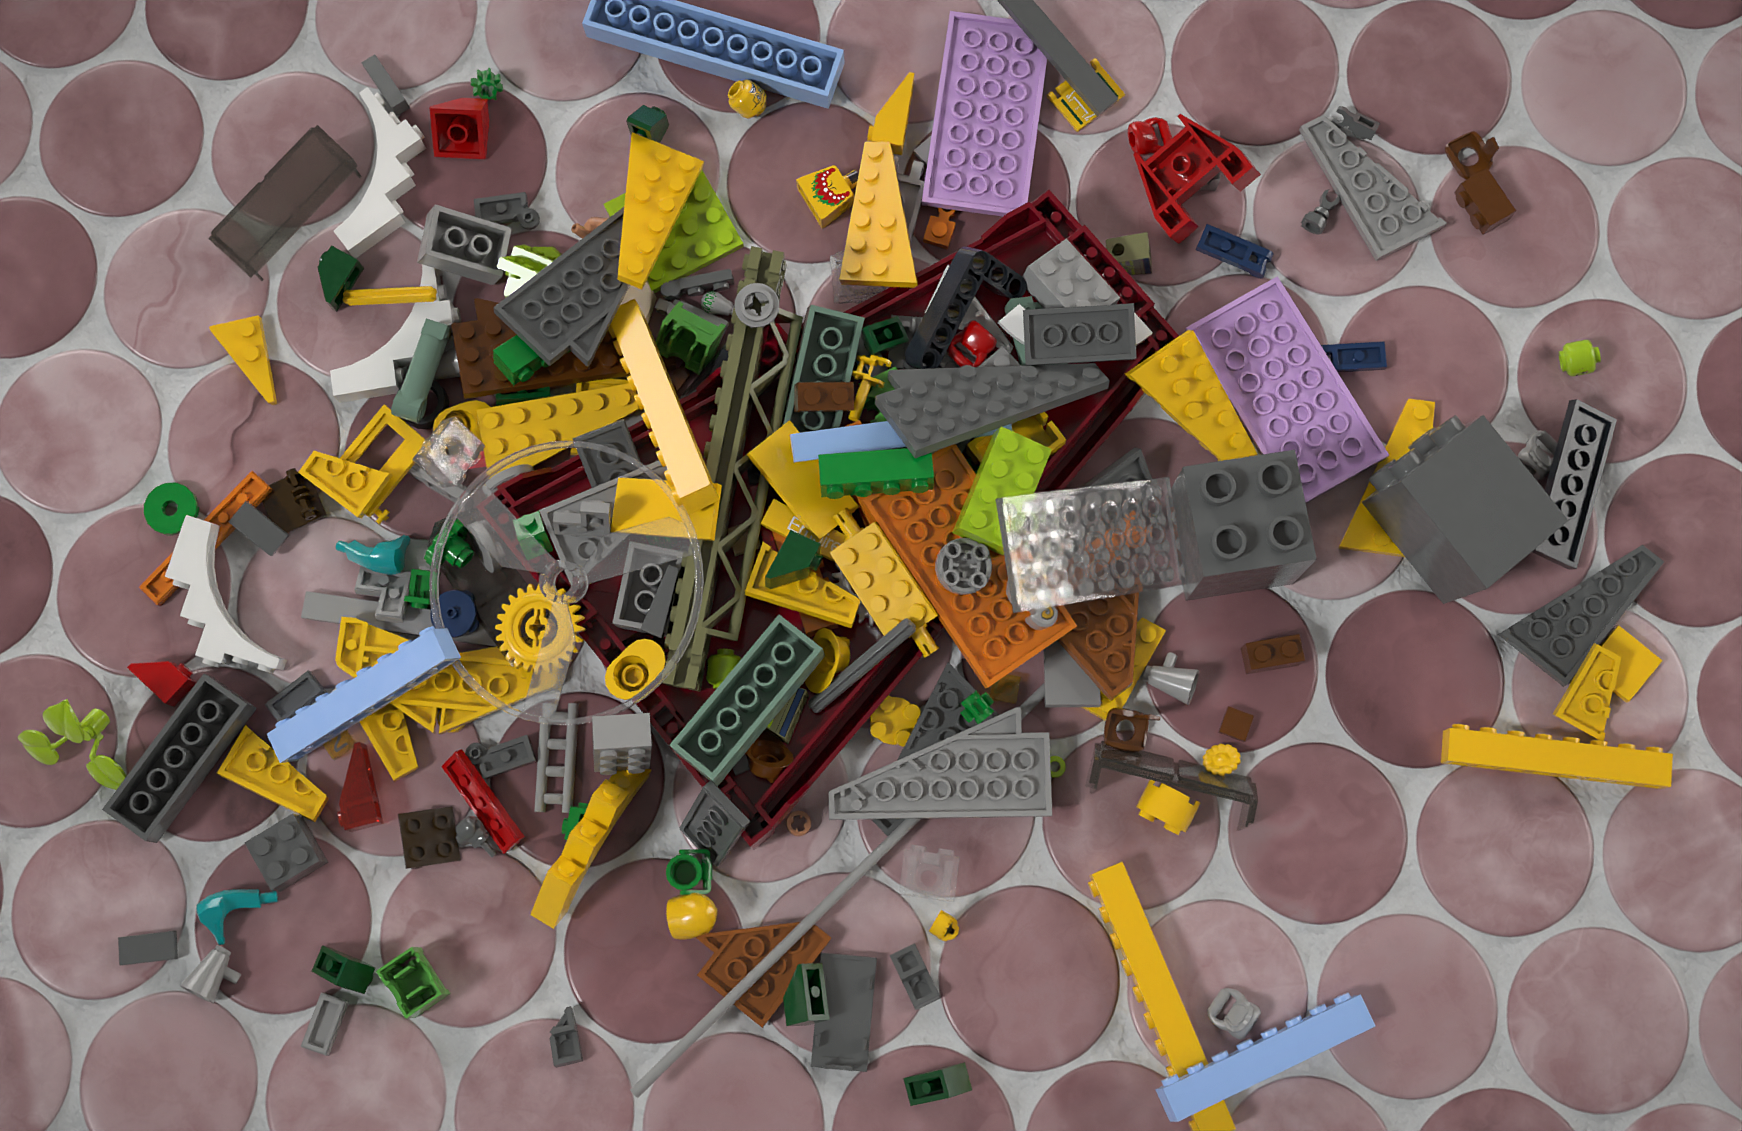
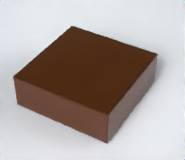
M1228 706L1218 733L1245 742L1254 716Z

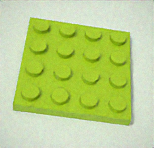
M703 170L647 279L651 291H654V293L661 290L660 288L663 283L685 278L744 247L740 236ZM626 193L603 204L609 217L624 207Z

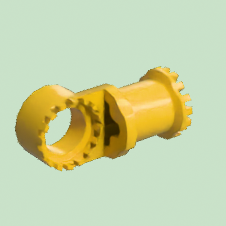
M941 910L928 932L942 941L953 940L959 932L958 922L955 917ZM951 925V928L954 930V933H947L946 936H944L948 930L947 928H949Z

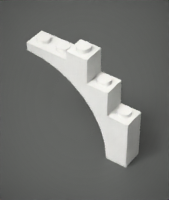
M368 87L359 92L369 108L376 129L378 144L376 167L371 184L361 203L349 218L334 230V233L355 259L405 224L401 217L404 211L396 202V199L416 186L411 178L415 174L407 165V162L426 149L422 142L425 136L415 124L411 127L406 119L400 122L393 112L388 114L384 109L387 104L378 92L373 95Z
M422 264L420 287L432 286L437 290V299L434 302L415 303L412 312L401 329L386 345L369 357L352 365L330 370L333 396L340 403L397 394L405 380L404 371L400 367L410 366L426 318L448 325L451 330L452 323L461 322L458 307L455 308L451 301L447 300L445 285H441L440 276L444 275L443 270Z
M186 515L165 577L174 580L172 585L189 589L180 616L189 619L187 624L204 628L195 655L204 658L202 663L214 667H219L220 663L229 664L232 657V661L248 665L249 661L258 663L257 669L269 673H274L275 669L284 670L287 660L267 652L250 640L235 624L224 606L218 590L214 568L215 545L220 526Z

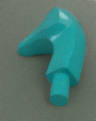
M402 535L397 539L378 543L375 547H367L355 540L350 543L338 541L336 543V550L346 553L348 560L367 569L382 574L394 575L401 573L405 567V554L410 544V537Z
M260 889L223 890L207 896L196 904V913L200 922L214 935L218 945H224V920L230 911L238 908H261L262 904L278 902L277 891L260 893Z

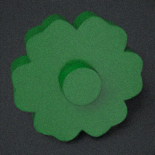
M458 518L453 520L448 527H444L433 539L432 545L427 549L424 556L426 563L434 569L441 567L445 561L454 567L464 568L475 554L471 549V545L465 541L469 531L467 524Z

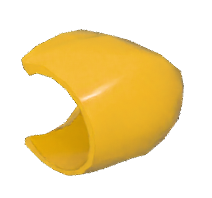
M699 893L677 895L667 901L666 914L672 937L685 940L709 933L717 918V908L713 901L706 895Z

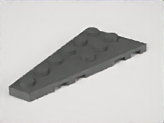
M947 662L897 761L978 725L974 719L968 723L960 713L965 709L961 702L976 690L949 662ZM992 708L994 712L981 723L991 718H994L999 714ZM873 819L872 821L886 836H889L905 819Z

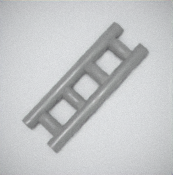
M541 703L534 812L544 813L546 804H561L562 813H569L570 806L573 807L579 704L569 703L568 712L552 711V703ZM551 722L567 723L566 739H550ZM549 749L565 750V766H548ZM547 777H564L563 794L547 793Z

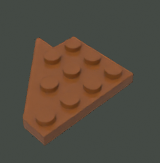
M1102 569L1061 600L1077 627L1057 641L1111 702L1133 683L1140 578L1136 576L1120 589Z
M800 922L707 933L696 937V939L714 952L697 976L725 997ZM814 924L733 1005L763 1028L783 1003V997L797 965L813 963L832 938Z

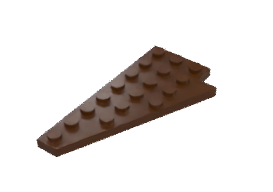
M475 298L474 305L477 320L451 324L464 399L631 375L630 373L626 374L620 362V359L624 356H619L613 344V341L617 340V338H612L609 330H607L588 367L572 352H569L551 366L541 367L535 371L527 381H520L513 386L494 364L493 350L517 335L494 313V307L499 303ZM661 355L667 370L676 369L675 356L666 358Z

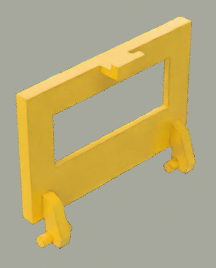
M385 404L340 457V459L356 463L387 424L405 439L379 470L393 476L365 514L371 518L375 513L378 516L376 520L378 524H381L383 520L386 521L389 518L387 515L390 513L387 509L381 511L379 509L380 505L421 455L426 453L429 456L426 461L430 464L432 460L436 461L439 457L437 454L440 452L437 448L433 451L430 450L428 447L431 443L402 418L392 415L391 409Z

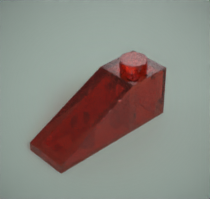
M362 742L354 743L339 802L340 811L337 812L340 826L349 832L384 824L368 748Z

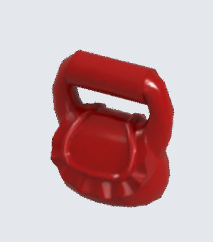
M1153 117L1145 121H1135L1129 124L1127 134L1132 151L1134 153L1138 152L1143 156L1156 153L1162 146L1158 145V139L1154 131L1155 128L1152 125H1158L1163 144L1165 145L1172 139L1168 122L1162 118Z
M972 320L965 325L961 332L953 337L947 349V355L960 367L965 365L979 367L985 361L988 353L996 347L997 339L980 323ZM959 342L962 343L963 346L977 357L975 362L972 363L954 345Z

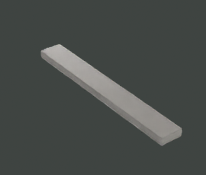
M306 591L301 614L303 619L335 624L341 623V616L352 617L388 632L420 636L419 632L433 626L430 609L407 606L403 623L379 621L375 618L378 605L376 601ZM477 617L479 628L476 632L452 638L455 642L489 647L501 646L504 641H497L496 637L502 631L495 629V626L502 624V621Z

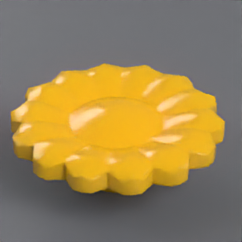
M1221 743L1213 745L1203 755V766L1206 767V771L1211 772L1213 775L1219 774L1223 776L1231 774L1233 770L1238 768L1237 765L1241 763V755L1237 748L1232 747L1230 744L1224 745Z

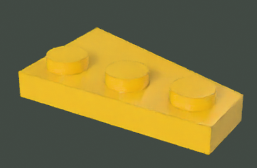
M317 451L312 452L298 472L361 519L393 476L383 471Z
M1594 643L1554 710L1553 715L1592 737L1604 741L1606 720L1609 718L1611 710L1609 707L1613 690H1615L1622 657Z

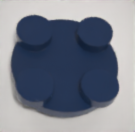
M450 590L435 598L430 613L431 622L435 629L447 628L452 638L476 632L479 628V621L477 619L474 594L468 590Z

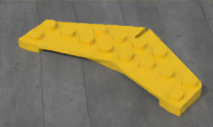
M341 616L335 661L341 670L355 678L359 670L368 666L373 667L378 663V658L388 653H395L399 650L398 646L408 641V639L372 626L357 618ZM555 638L545 642L544 647L551 644ZM533 639L525 642L530 647H533ZM500 646L459 653L461 656L459 660L399 696L390 704L433 734H435L438 709H442L439 734L441 735L549 690L554 685L557 667L552 664V673H547L542 666L541 674H536L532 666L531 671L526 673L523 664L520 668L514 667L515 658L511 661L506 660V655L509 651H500Z

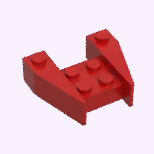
M1179 114L1177 117L1185 127L1149 159L1146 160L1138 152L1133 154L1154 218L1168 236L1178 244L1199 227L1182 204L1219 172L1222 171L1231 184L1240 192L1261 175L1238 147L1182 114Z

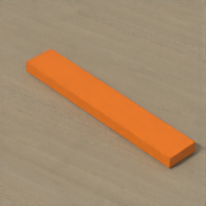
M251 471L204 519V521L220 526L215 550L236 529L228 521L244 502L248 501L256 508L273 491L254 471ZM173 552L139 586L158 606H161L179 588L172 585L173 579L165 577Z

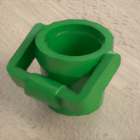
M707 849L679 850L680 855L672 858L667 865L666 876L671 886L681 890L680 895L710 893L711 880H713L710 852ZM689 854H702V864H700L698 859ZM700 880L703 881V890H690L697 886Z

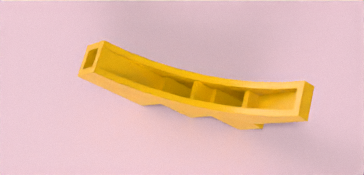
M645 769L644 772L636 774L629 773L628 770L617 771L609 780L605 779L592 794L584 817L570 832L561 856L547 871L531 911V916L554 929L566 915L591 863L630 801L649 778L651 769Z

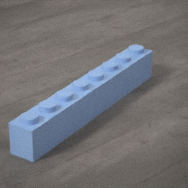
M434 626L422 630L419 632L420 637L403 642L398 646L399 650L395 653L381 656L377 659L378 663L373 667L368 666L359 670L356 673L357 677L340 682L336 685L337 689L332 693L328 692L318 696L315 699L316 703L313 705L304 706L295 711L296 715L294 717L277 722L275 724L276 728L267 733V736L279 762L285 763L301 759L459 660L461 656L448 629H435Z
M1349 992L1339 995L1333 999L1335 1004L1326 1007L1325 1004H1321L1310 1009L1311 1015L1303 1019L1301 1015L1285 1021L1287 1027L1277 1030L1276 1027L1268 1029L1261 1033V1039L1255 1042L1252 1039L1245 1040L1237 1044L1238 1050L1228 1054L1227 1050L1212 1056L1213 1062L1205 1066L1202 1062L1190 1066L1186 1069L1188 1074L1180 1078L1175 1074L1161 1081L1163 1086L1155 1090L1169 1121L1179 1122L1375 1027L1361 994L1350 996Z

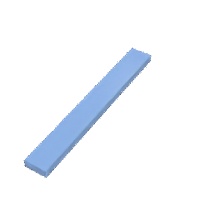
M888 421L790 434L794 463L817 460L819 454L889 450L906 447ZM1011 424L1003 426L1012 431ZM997 429L976 437L991 436Z

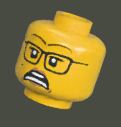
M748 79L739 80L730 87L728 91L729 105L742 117L750 119L764 112L766 108V93L753 81Z

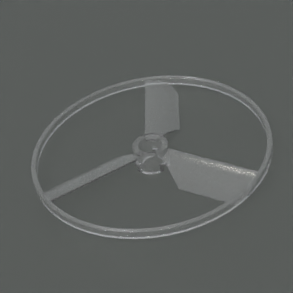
M555 441L527 447L499 460L471 482L448 513L434 548L429 587L435 628H445L439 603V572L444 546L456 518L462 522L502 567L540 573V590L548 600L553 601L523 711L510 707L484 690L471 677L460 660L452 663L462 679L479 696L504 712L524 720L553 725L584 724L592 722V716L616 715L634 706L653 692L667 678L683 656L693 636L702 604L704 584L703 562L694 526L684 506L678 507L672 495V489L667 483L637 459L613 448L584 441ZM558 448H587L603 451L632 463L653 479L670 498L683 523L666 517L602 535L593 554L582 568L573 562L555 560L490 491L484 482L505 466L537 452ZM693 555L695 591L690 619L676 652L660 674L641 692L610 710L581 718H550L557 710L576 642L568 604L581 600L586 594L588 584ZM567 569L574 574L572 586L567 593L560 595L555 587L556 577L560 572Z

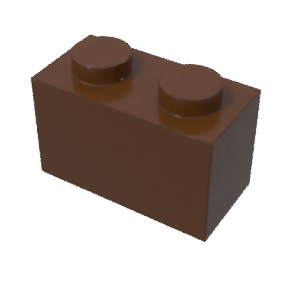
M1488 168L1462 182L1454 192L1459 206L1466 209L1470 215L1472 225L1479 229L1483 235L1510 220L1517 211Z
M798 382L794 384L795 412H850L854 410V382Z
M1300 634L1249 642L1241 647L1246 675L1299 666L1305 661Z

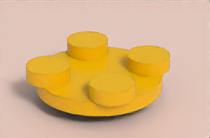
M887 696L870 716V734L886 744L904 747L920 716V708L915 704H910L903 698Z

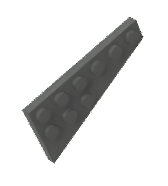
M1641 545L1498 635L1564 687L1577 673L1593 644H1600L1664 561L1644 545Z

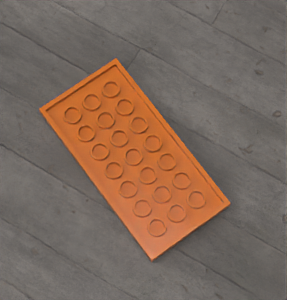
M953 444L932 454L934 471L933 490H928L924 493L905 491L895 495L876 493L867 496L861 503L872 520L878 523L938 613L937 617L986 689L1073 630L1077 625L1042 572L1031 584L1058 610L1055 624L1047 629L1035 630L1025 621L1026 617L1031 615L1030 612L1017 609L1010 603L1006 594L1008 579L1018 567L1025 562L1033 560L1018 537H1016L1011 551L1003 556L989 550L992 572L987 584L980 590L968 595H959L950 592L940 583L935 571L936 557L947 543L962 538L952 532L976 476L957 445Z

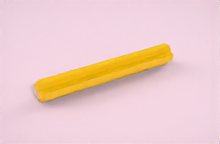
M432 286L346 290L343 293L344 297L342 300L349 306L434 302L437 299V290Z

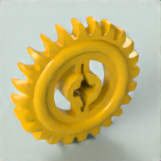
M542 582L538 584L536 590L533 584H528L527 593L522 588H518V597L509 595L508 598L511 604H502L501 607L505 614L497 615L502 624L496 625L495 629L502 631V633L496 637V640L504 641L499 650L502 652L508 650L506 660L511 661L515 658L514 667L520 668L523 664L526 673L531 671L532 666L536 674H541L542 666L547 673H552V664L562 669L563 666L560 659L571 662L572 659L568 652H579L573 645L574 642H584L576 634L586 630L584 627L577 625L585 617L574 614L581 606H570L574 597L567 596L563 598L566 590L563 588L555 593L556 586L554 584L549 585L546 590L545 584ZM534 609V616L529 618L525 625L528 637L533 639V647H530L522 638L520 627L526 614ZM546 609H548L557 619L558 632L553 642L544 647L545 642L553 639L557 631L554 621L546 617ZM545 625V630L538 632V627Z

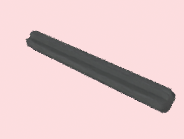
M908 618L902 620L835 677L827 689L815 694L809 700L808 706L815 713H820L910 637L916 630L914 623Z

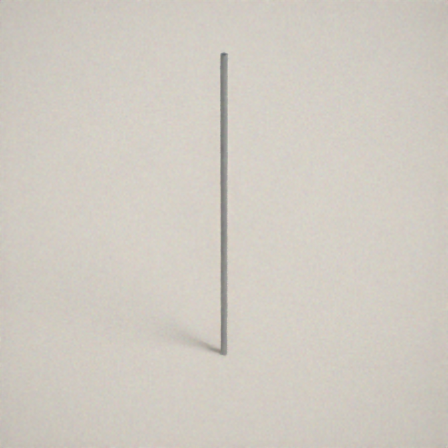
M1044 683L1020 706L1021 720L1045 698ZM905 819L630 1089L633 1095L639 1098L921 819Z

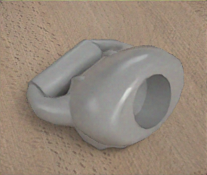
M1545 430L1533 433L1528 439L1526 447L1517 456L1536 480H1542L1547 476L1553 458L1551 459L1540 446H1537V439L1553 455L1557 447V442Z
M1230 988L1221 989L1207 1009L1208 1017L1215 1026L1228 1031L1233 1037L1240 1040L1246 1038L1261 1015L1259 1007L1248 1002L1239 991ZM1232 995L1236 999L1233 1007L1223 1020L1216 1018Z

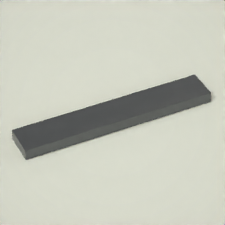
M998 0L999 4L1097 117L1117 102L1118 97L1034 0Z

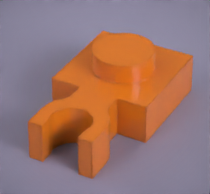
M938 208L939 217L930 216L923 242L948 250L956 226L955 222L949 220L954 217L956 210L945 212L942 208Z

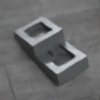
M915 943L890 955L915 1010L941 998Z

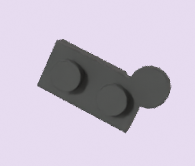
M525 192L474 199L475 217L497 224L520 222V225L527 230L535 229L540 223V217L536 210L528 208Z
M529 735L518 737L486 749L481 743H472L465 751L472 764L480 765V771L485 780L537 762Z

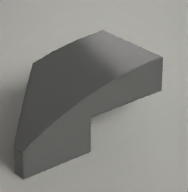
M569 1006L564 1010V1015L557 1025L553 1026L550 1031L551 1037L549 1039L552 1058L556 1068L583 1062L573 1008Z

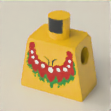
M832 165L796 179L799 193L822 229L853 205L854 194L852 189L857 186L859 176L856 170L842 176L837 166Z

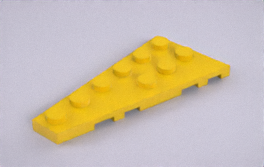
M1408 399L1385 446L1389 456L1377 464L1373 474L1394 459L1397 461L1409 452L1408 446L1433 428L1435 402ZM1369 481L1338 548L1405 557L1362 504V501L1376 491Z

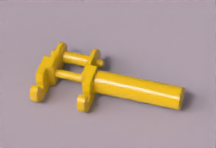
M866 355L857 356L856 359L859 361L857 370L852 371V376L855 377L854 379H862L854 400V410L850 411L848 417L850 420L859 421L871 386L875 387L878 384L880 388L884 387L885 383L879 379L872 378L871 374L874 366H883L885 363L887 367H891L892 362L890 360L871 355L870 358L866 357ZM864 364L870 365L867 374L862 373Z

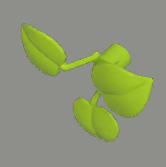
M65 699L45 709L42 715L47 726L54 733L64 736L56 743H50L44 733L36 730H25L18 735V740L23 744L27 752L37 761L46 765L57 763L59 755L55 749L67 740L81 743L83 740L90 741L95 739L89 755L91 761L86 765L90 775L99 784L113 790H117L127 777L123 769L113 759L104 755L96 756L99 743L104 738L101 732L110 723L107 714L100 709H92L79 722L68 699Z

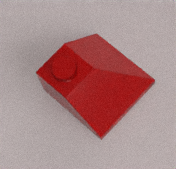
M459 98L430 106L434 157L486 159L489 133L488 99Z

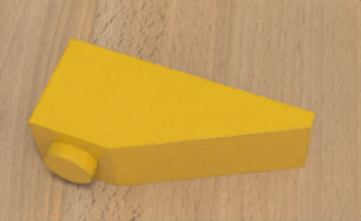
M909 72L876 115L874 126L869 125L867 141L890 142L893 154L897 155L903 154L914 88V73Z

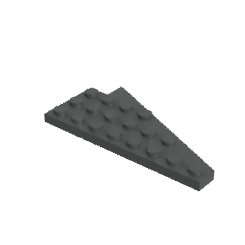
M624 207L494 307V313L549 366L570 350L588 367L630 287L629 284L617 280Z
M1095 363L972 367L965 365L961 368L888 371L887 379L894 387V390L875 396V405L914 458H918L998 429L1001 426L1009 425L1108 389L1109 379Z

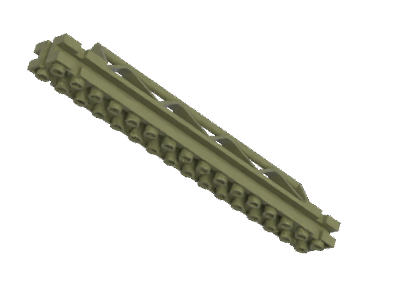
M751 246L750 254L744 255L742 270H745L744 277L746 278L744 281H739L737 294L749 284L761 283L772 288L780 302L781 289L787 268L784 252L773 250L772 253L763 252L762 248ZM754 295L753 306L749 307V309H755L758 316H761V307L765 306V303H760L756 299V295ZM735 307L733 309L731 323L734 324L733 334H728L726 350H728L729 357L728 361L723 360L720 377H723L722 388H717L715 404H717L718 409L717 415L712 414L709 431H712L711 442H706L704 449V458H706L707 462L706 467L712 482L722 485L715 540L688 539L690 540L689 551L684 550L681 567H684L685 571L683 578H678L676 594L679 595L678 605H673L671 610L670 622H673L674 625L672 633H667L664 649H667L669 654L664 671L660 675L663 678L662 683L668 686L700 692L711 638L738 641L747 597L745 590L752 573L769 488V482L760 472L756 497L753 502L741 476L753 464L747 454L743 457L753 403L768 432L767 438L781 427L803 320L802 316L780 308L774 322L769 323L764 328H751L742 323L735 312ZM775 323H790L786 347ZM770 327L783 353V358L779 364L759 378L768 329ZM780 375L771 422L769 424L758 397ZM737 482H739L752 509L751 517L727 536ZM749 529L738 581L726 556V552ZM722 560L736 588L735 596L710 616ZM733 608L728 633L714 630L713 627Z

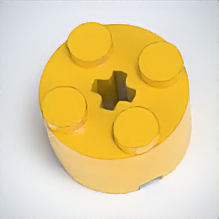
M1150 778L1136 805L1140 809L1138 815L1151 822L1158 818L1165 822L1163 826L1165 829L1177 835L1181 831L1186 833L1201 803L1195 800L1192 805L1188 803L1191 797L1163 783L1157 787L1154 785L1156 780Z

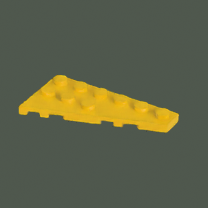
M633 132L631 133L617 280L642 290L703 169L704 161Z
M865 142L840 272L841 285L914 288L918 286L891 143Z
M1187 330L1125 373L1131 380H1134L1142 387V391L1158 402L1161 408L1188 434H1192L1205 450H1209L1218 461L1258 455L1193 330Z
M627 383L476 410L488 478L490 479L497 473L513 466L529 464L533 467L575 445L572 438L619 421L638 411L640 408L634 398L637 391L633 392L630 384Z

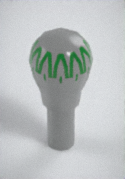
M707 292L701 299L702 309L709 314L729 316V314L732 315L735 307L733 302L727 300L718 292Z

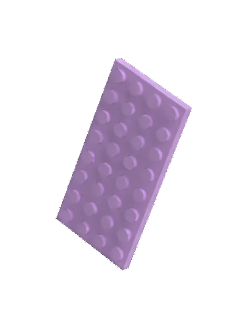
M950 11L922 196L923 206L1003 217L1005 214L1028 202L1047 58L1013 19Z
M1278 276L1185 328V332L1193 330L1242 425L1260 454L1295 450L1305 503L1310 502L1388 458L1389 454Z

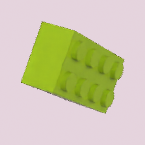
M1002 426L998 428L991 437L952 533L962 538L977 541L985 545L989 550L1002 556L1010 552L1052 449Z

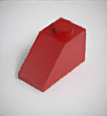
M170 661L131 663L127 667L159 699L173 707L197 683L190 677L193 672L183 663L179 665Z

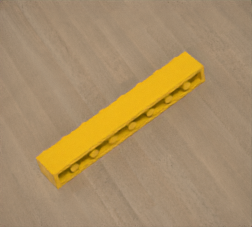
M1452 724V728L1443 731L1441 764L1665 789L1671 787L1673 754L1663 753V748L1645 747V750H1636L1633 744H1618V747L1607 746L1608 742L1591 740L1590 744L1580 743V739L1574 737H1563L1562 741L1552 740V735L1535 734L1534 738L1525 737L1522 731H1507V734L1497 733L1495 728L1481 727L1480 731L1469 730L1468 725Z

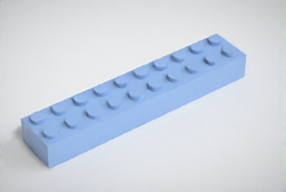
M591 0L582 22L586 37L733 81L748 79L763 90L827 109L830 107L845 64L843 49L677 0Z

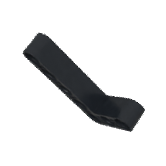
M967 246L960 248L953 258L906 350V363L916 369L938 368L980 285L1000 296L1011 299L1021 298L1027 288L1025 279L986 251Z

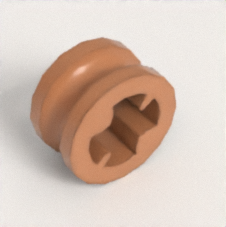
M795 811L787 819V829L794 836H803L811 828V819L807 813ZM800 816V820L802 817L805 818L806 823L803 825V831H798V828L794 830L791 827L794 823V817Z

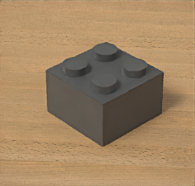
M292 813L245 842L247 849L271 891L281 892L329 863L303 816Z

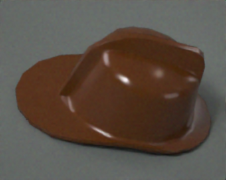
M765 730L745 753L748 758L750 771L758 777L766 778L770 783H774L778 776L783 773L785 767L793 762L791 751L787 749L780 739Z

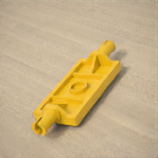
M848 507L840 511L839 514L834 515L833 519L837 522L846 538L844 543L829 553L882 634L885 636L902 620L908 618L916 626L915 632L910 637L913 638L924 658L938 650L939 646H937L925 628L927 626L926 623L937 617L938 613L878 523L875 521L865 529L863 527L860 528L849 512Z

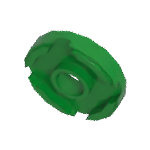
M176 482L164 483L155 487L148 494L144 503V517L147 524L156 532L166 536H173L180 533L186 515L194 518L198 517V500L196 495L186 486ZM170 503H176L178 506L177 512L174 515L167 516L165 512L166 507Z

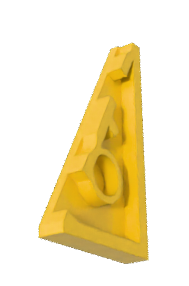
M257 315L209 326L216 339L269 404L276 405L277 400L262 318Z

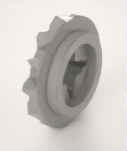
M761 283L749 284L737 294L734 305L735 312L740 321L751 328H764L769 323L774 322L779 312V299L775 291L769 286ZM754 295H756V299L760 303H765V306L761 307V316H758L755 309H749V307L753 306Z

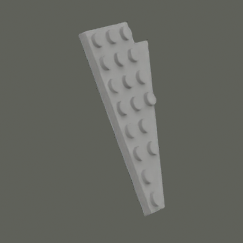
M1016 707L830 790L829 820L1051 817L1049 732L1022 733L1021 707Z

